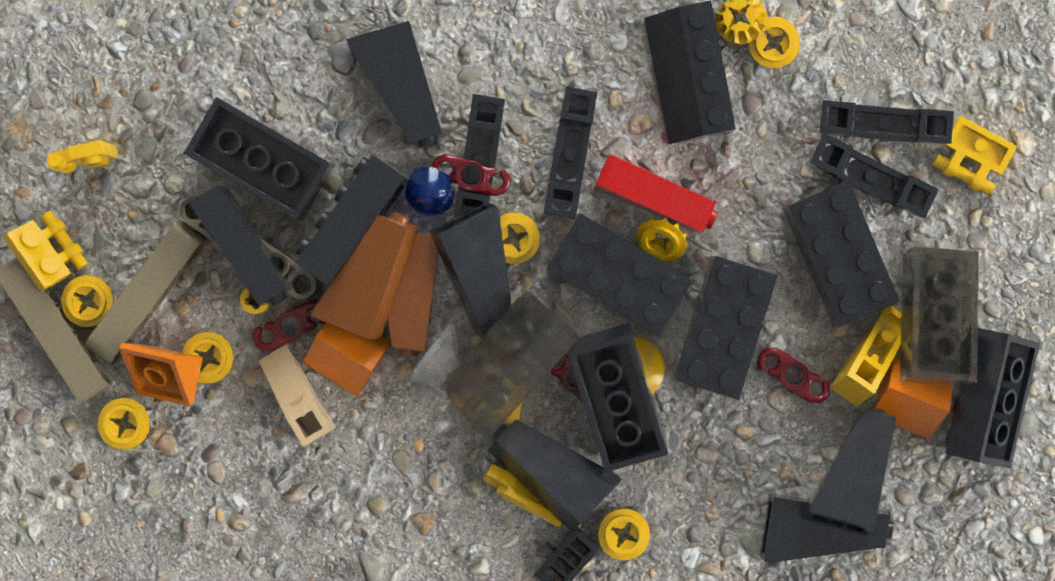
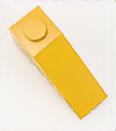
M891 305L882 308L843 364L830 389L856 407L875 394L913 321Z

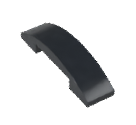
M567 86L565 88L543 214L576 219L598 93L596 91Z
M473 94L464 158L475 160L486 167H495L505 105L504 98ZM466 166L462 170L461 177L465 183L472 185L479 181L480 172L474 166ZM494 175L490 178L489 183L491 186L493 184ZM459 185L454 218L484 203H489L490 195L466 190Z
M823 100L819 133L884 141L951 144L954 111L857 105L853 102Z
M826 133L822 134L809 162L842 182L848 180L852 187L923 219L926 218L939 191L938 188L911 175L902 174L853 150L852 146Z

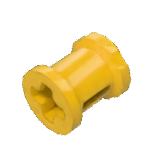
M247 287L241 292L240 305L247 313L260 314L270 309L269 304L259 306L260 308H258L257 304H251L250 298H253Z

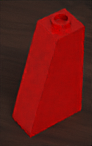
M611 154L608 155L594 187L598 191L662 218L667 217V220L679 223V225L698 233H703L705 228L711 229L718 214V211L713 210L716 202Z

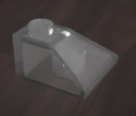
M450 322L409 375L441 398L446 392L452 396L464 381L459 377L463 367L458 328L455 323Z

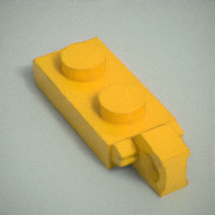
M494 464L489 466L483 481L497 488L495 493L557 527L561 526L562 522L507 469L504 470Z

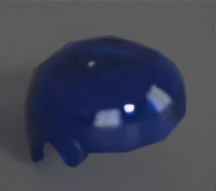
M430 167L414 169L410 174L406 184L405 197L415 212L426 216L441 215L451 208L454 201L455 190H451L450 176Z

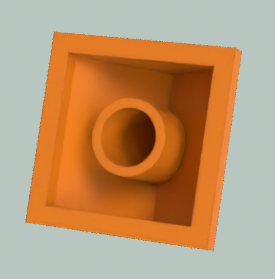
M326 322L315 337L303 363L358 397L391 345V341L383 336L369 340Z
M122 343L119 346L136 394L191 407L195 400L203 357L147 344Z
M895 356L884 375L872 408L882 409L887 412V415L896 417V426L930 439L950 412L954 379Z

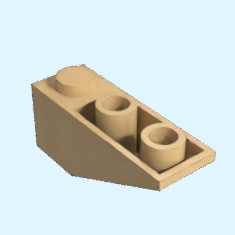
M287 344L259 360L261 368L287 421L303 447L336 428Z

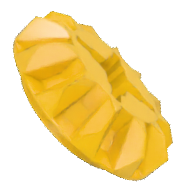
M728 0L725 3H721L718 13L715 14L718 33L724 40L732 44H746L755 40L761 35L767 23L765 7L759 0ZM746 12L745 16L750 25L741 21L734 24L736 20L732 13L743 14Z
M768 17L765 29L758 38L748 43V48L753 60L757 61L764 68L778 69L788 65L795 59L800 48V37L795 26L788 20L781 17ZM767 35H770L772 38L784 35L778 44L781 53L777 52L774 48L766 52L763 51L769 42L766 38Z
M507 213L500 216L503 241L509 237L508 225L516 233H528V235L523 236L524 238L519 240L520 252L517 251V248H514L513 244H503L506 263L520 264L526 262L533 257L539 247L540 234L537 225L531 218L521 213Z
M653 216L649 221L643 220L636 233L639 247L660 261H673L680 258L688 245L685 240L686 232L679 230V223H668L667 217L658 220ZM658 233H660L662 237H668V241H664V239L661 237L657 238Z
M91 275L79 276L71 280L63 290L61 297L63 312L72 323L78 326H96L115 302L111 292L112 289L103 279ZM91 292H94L93 301L99 308L87 307L86 310H83L84 301L77 294L89 296Z
M213 332L196 334L187 341L183 348V353L200 356L196 351L208 352L215 346L213 357L220 364L209 363L202 370L203 364L201 363L198 379L200 383L218 382L232 370L235 356L233 355L231 344L220 334Z
M119 398L109 402L101 410L98 417V431L101 438L109 446L120 450L132 449L141 444L150 432L149 422L151 418L148 416L145 406L139 404L134 399ZM129 411V422L137 428H128L121 434V425L117 421L112 420V418L122 419Z
M621 508L609 512L601 521L598 538L602 549L610 557L617 560H631L641 555L646 549L650 539V530L646 520L637 511ZM631 522L629 533L633 535L636 541L625 538L617 546L619 536L612 527L623 529L625 525Z

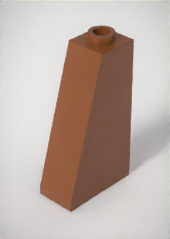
M391 212L390 216H377L313 309L311 316L369 340L380 338L418 226L410 224L409 217L396 212Z
M416 233L388 315L392 347L400 348V355L418 357L419 351L425 352L427 350L439 260L437 247L431 234Z

